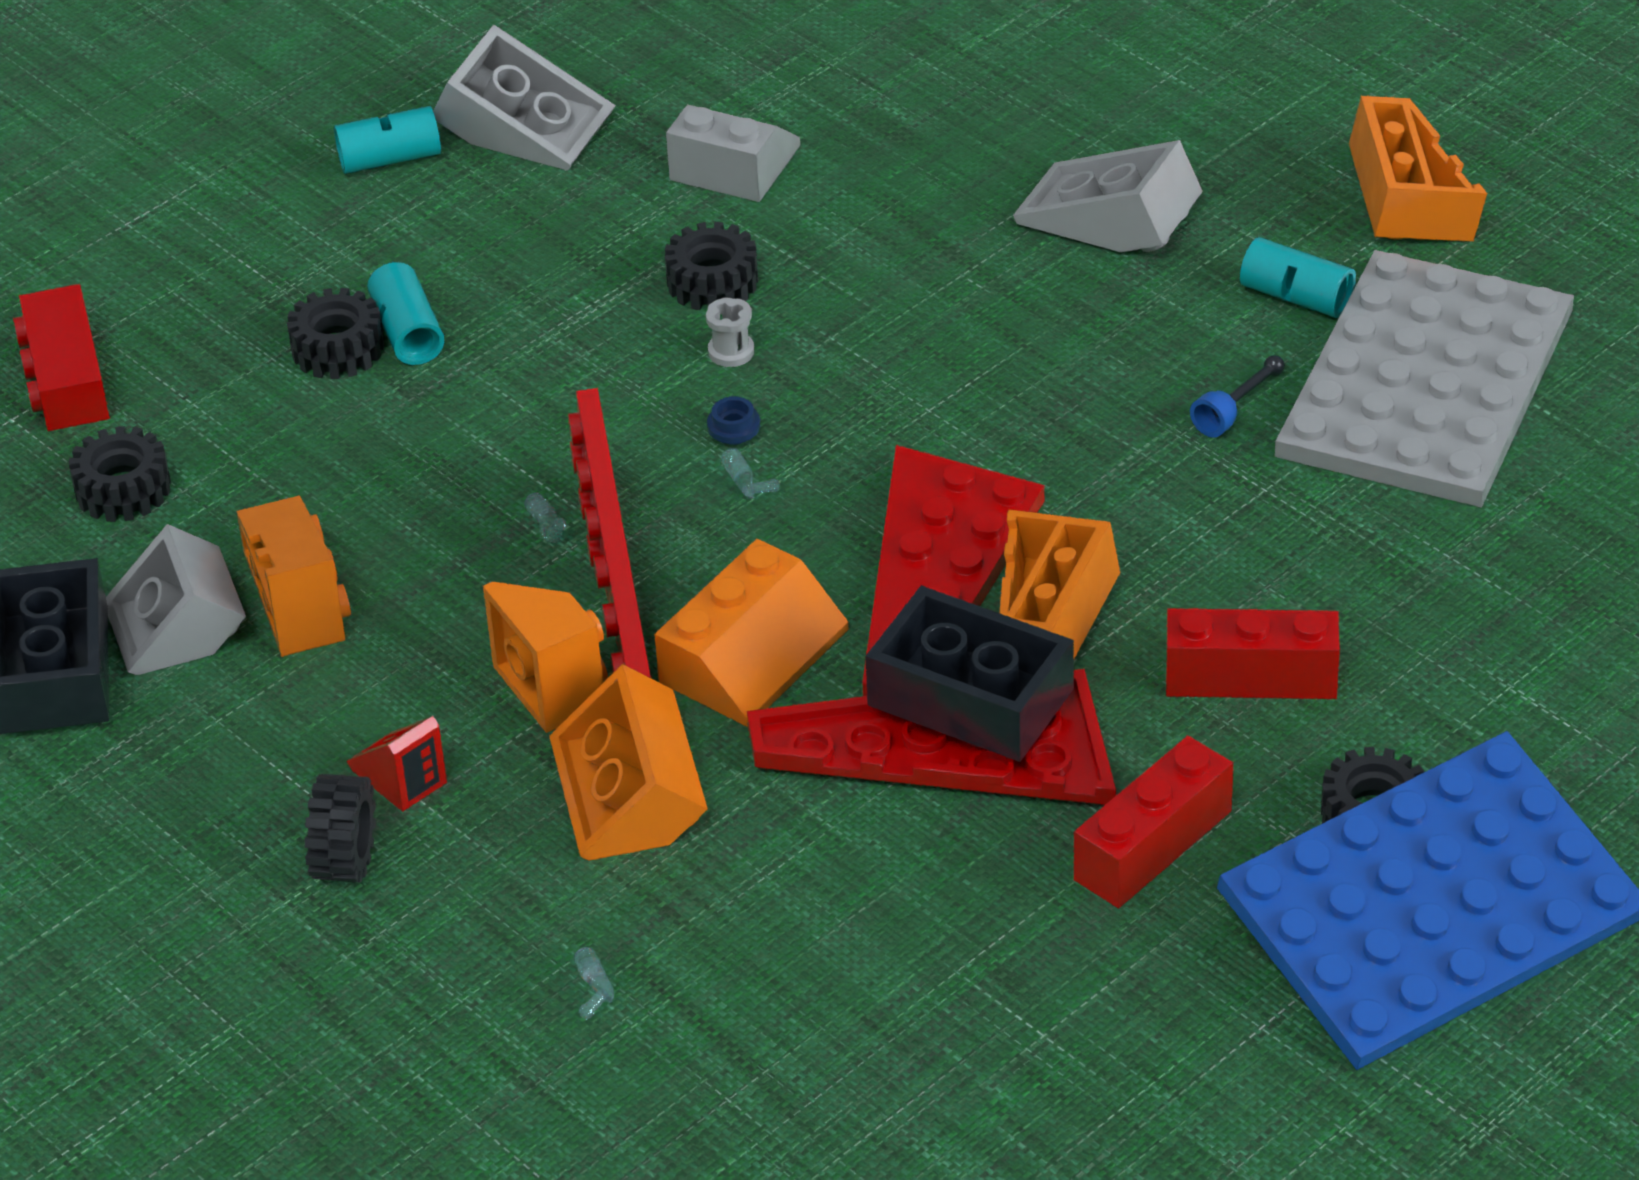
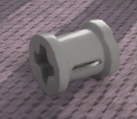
M721 298L708 306L706 323L712 329V339L708 343V356L717 365L724 367L740 366L750 361L754 355V342L748 336L752 308L742 299Z

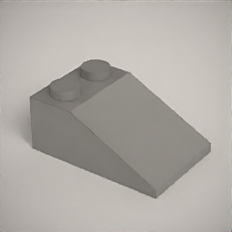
M493 24L447 82L433 113L438 123L472 145L568 171L616 105Z
M1180 140L1056 162L1021 204L1013 217L1019 225L1110 250L1125 252L1141 249L1143 252H1151L1168 243L1169 236L1180 221L1187 217L1190 212L1189 209L1203 191Z

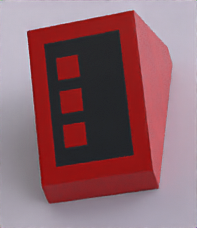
M434 716L388 733L346 761L355 774L370 778L374 789L402 812L447 783L440 728Z

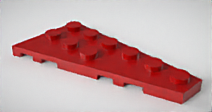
M598 388L576 391L577 412L568 413L571 437L570 452L574 474L577 473L580 487L578 488L582 520H586L588 532L586 540L590 565L594 567L598 589L605 588L608 600L607 604H602L605 633L607 638L615 636L618 649L617 653L610 654L612 672L614 673L624 664L651 678Z
M896 445L866 655L921 585L981 606L1006 565L1004 551L1005 543H1008L1009 533L1007 523L1008 510L1038 513L1045 501V486ZM866 660L862 681L863 696H867Z
M1085 669L1074 670L1073 691L1021 762L868 706L867 696L747 711L748 732L754 765L757 768L1106 805L1116 796V787Z

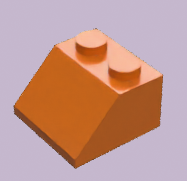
M500 582L488 583L483 586L493 667L543 730L548 733L557 729L608 679L606 666L600 656L599 642L604 640L601 623L592 610L585 611L569 592Z

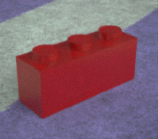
M75 284L19 295L23 316L15 317L13 321L19 348L30 346V348L20 350L26 380L37 379L26 382L32 412H44L47 431L110 419L81 285Z
M1167 608V697L1337 699L1340 655L1338 611Z
M1187 735L1074 831V881L1118 909L1121 908L1232 811L1234 762Z

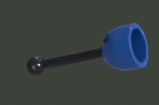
M1277 355L1267 357L1264 367L1230 394L1223 391H1210L1203 394L1190 407V417L1194 426L1208 437L1215 438L1222 435L1236 420L1238 413L1236 402L1270 375H1280L1285 368L1284 360Z

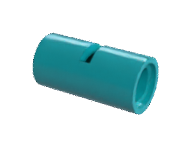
M431 106L387 114L383 118L373 117L334 125L337 152L344 174L441 154L439 132Z
M1257 237L1250 244L1244 256L1240 270V282L1242 286L1338 318L1342 314L1355 288L1356 272L1352 268Z
M393 262L375 270L368 280L367 289L370 297L376 302V307H379L381 322L397 358L409 365H420L431 361L441 352L444 346V335L414 269L405 263Z

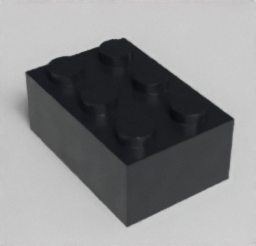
M98 558L0 569V734L108 722V605Z
M922 585L865 656L868 706L1021 762L1074 689L1073 639Z

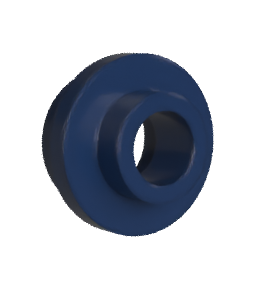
M737 396L725 397L713 405L711 413L707 418V429L711 437L719 442L730 445L741 444L752 439L758 433L760 417L749 400Z

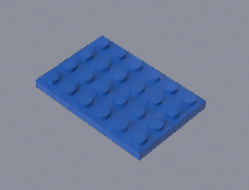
M1508 731L1221 874L1217 889L1356 1070L1639 921V889Z

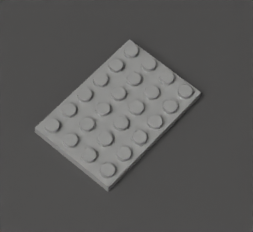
M1374 250L1275 441V457L1482 508L1573 310L1574 295L1553 291L1545 287H1535L1509 281L1497 276H1487L1465 271L1449 265L1408 258L1397 253Z

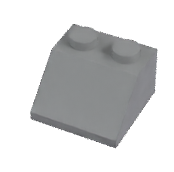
M687 104L666 132L669 178L672 181L760 202L799 148L800 137L775 125Z
M169 524L163 528L106 596L108 617L127 671L134 675H141L213 655L225 640L237 631L240 623L246 617L219 546Z

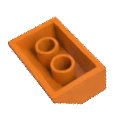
M756 539L654 634L659 683L748 727L747 711L766 709L771 706L849 630L848 621L801 559Z
M624 664L603 682L549 736L580 857L588 861L669 846L688 827L695 824L699 817L708 809L673 689Z

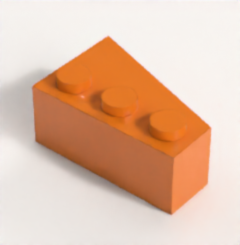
M1361 96L1349 147L1375 237H1387L1395 240L1411 238L1474 242L1487 192L1480 183L1471 185L1462 174L1464 164L1457 155L1448 157L1438 144L1440 139L1439 133L1410 98Z
M300 495L236 511L243 551L281 657L345 641L342 618L351 616L350 604L344 585H337L336 566L331 550L327 549L324 543L317 514H309Z
M1008 510L1007 523L1009 533L1008 543H1005L1004 551L1006 570L1005 577H1002L1000 614L1073 639L1075 659L1120 574L1111 522Z

